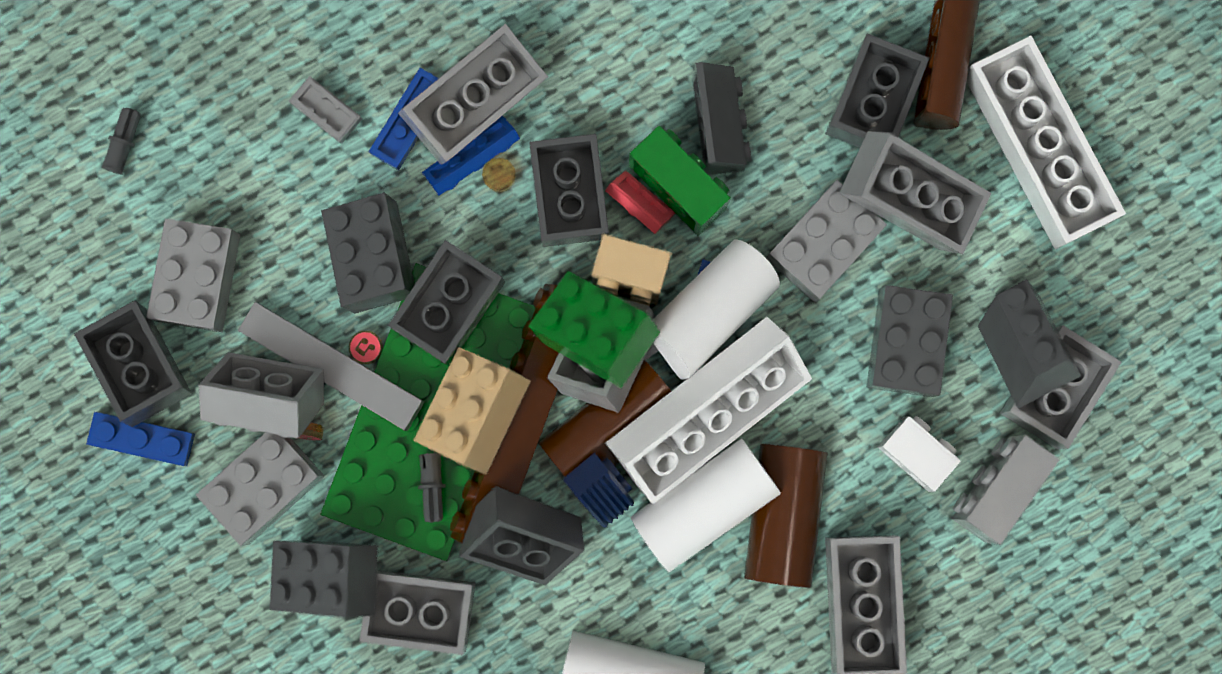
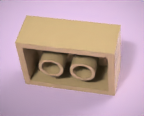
M603 234L592 272V283L614 296L619 294L630 297V301L650 306V303L657 305L671 253Z
M458 347L413 441L486 475L531 381L503 366Z

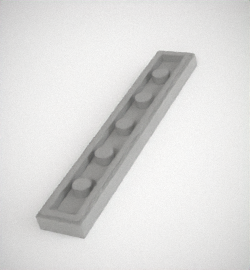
M254 302L238 329L239 332L293 364L324 369V383L405 431L409 430L424 404V401L257 302Z

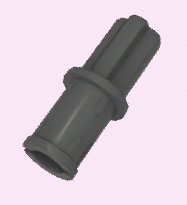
M123 108L121 110L114 134L108 137L111 141L101 166L104 170L120 175L123 174L130 148L135 146L132 141L141 117L138 111L131 108Z
M441 454L419 455L421 485L418 486V490L423 491L425 522H440L443 519L442 489L446 488V485L442 484Z

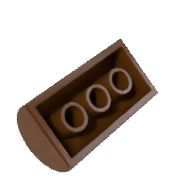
M980 0L934 1L925 56L929 58V61L920 81L913 121L915 127L949 130L959 126Z
M644 360L619 413L587 402L538 443L564 476L569 474L593 453L601 461L608 458L616 466L619 464V461L606 442L669 394L671 390L656 371Z
M760 444L758 461L781 494L751 516L744 572L745 579L778 585L812 588L827 452Z

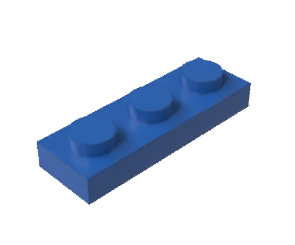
M422 68L418 69L368 151L372 156L399 171L418 137L398 112L439 78Z
M502 115L449 161L442 165L437 161L422 173L440 196L445 191L453 189L458 182L472 172L480 170L486 162L496 155L507 151L520 137L513 126Z
M94 412L86 445L187 466L195 434L145 422L130 427L120 422L118 416Z

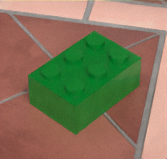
M658 125L629 153V167L699 236L726 210L731 199L728 196L730 190L718 177L712 179L704 171L706 166L694 153L688 155L680 147L682 141L672 130L667 129L664 131Z
M567 271L528 326L543 344L619 388L623 387L660 334V330L649 314L570 271Z

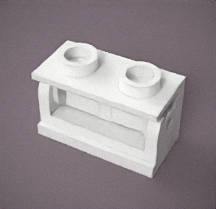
M910 416L903 417L901 419L903 422H899L877 448L928 492H935L961 462L954 455L957 450L946 440L941 438L938 441L929 434L930 426L919 417L915 416L913 419Z

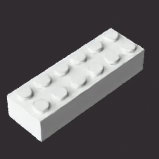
M1032 36L998 51L969 67L967 84L1055 250L1126 214Z
M766 317L695 372L689 379H686L608 440L606 444L632 481L653 505L812 380V377L790 337Z

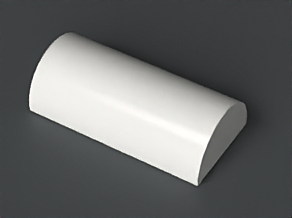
M734 239L653 319V322L660 330V334L653 344L679 379H689L779 288L780 281L775 269L753 246L744 241Z
M741 438L701 466L653 505L650 502L633 514L631 519L658 561L668 572H671L776 498L781 492Z
M573 630L562 674H704L705 662Z

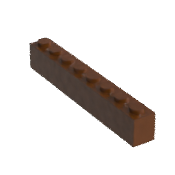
M544 284V287L537 292L533 303L534 307H536L532 319L526 322L522 331V339L524 340L521 349L514 354L510 363L511 371L531 382L487 474L485 475L475 470L472 480L469 479L464 486L462 492L464 501L460 512L457 511L452 518L450 524L452 533L450 537L460 543L463 542L476 505L495 486L519 495L558 389L547 377L559 352L543 344L528 327L557 287L555 284Z

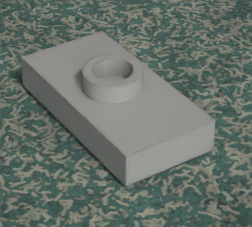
M311 76L307 78L289 100L294 107L340 144L345 141L362 120L360 115Z

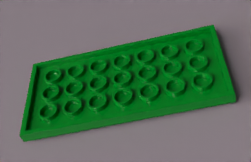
M415 263L412 271L415 284L426 269L425 266ZM498 293L462 349L510 370L511 360L514 354L520 351L524 340L522 339L523 328L526 322L532 319L536 307ZM393 329L389 331L374 372L424 401V404L408 431L399 428L361 405L320 515L447 562L455 543V539L450 537L452 533L450 524L454 514L457 511L460 512L464 501L462 498L464 486L469 479L472 480L475 470L441 454L442 484L446 485V488L442 489L443 519L440 522H425L423 491L418 490V486L421 485L419 455L438 452L413 440L449 366Z

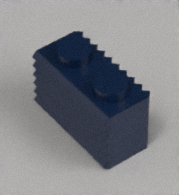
M593 453L563 478V481L603 528H607L608 523H613V519H618V515H623L624 510H628L629 506H634V501L628 494L632 487L608 458L601 461Z

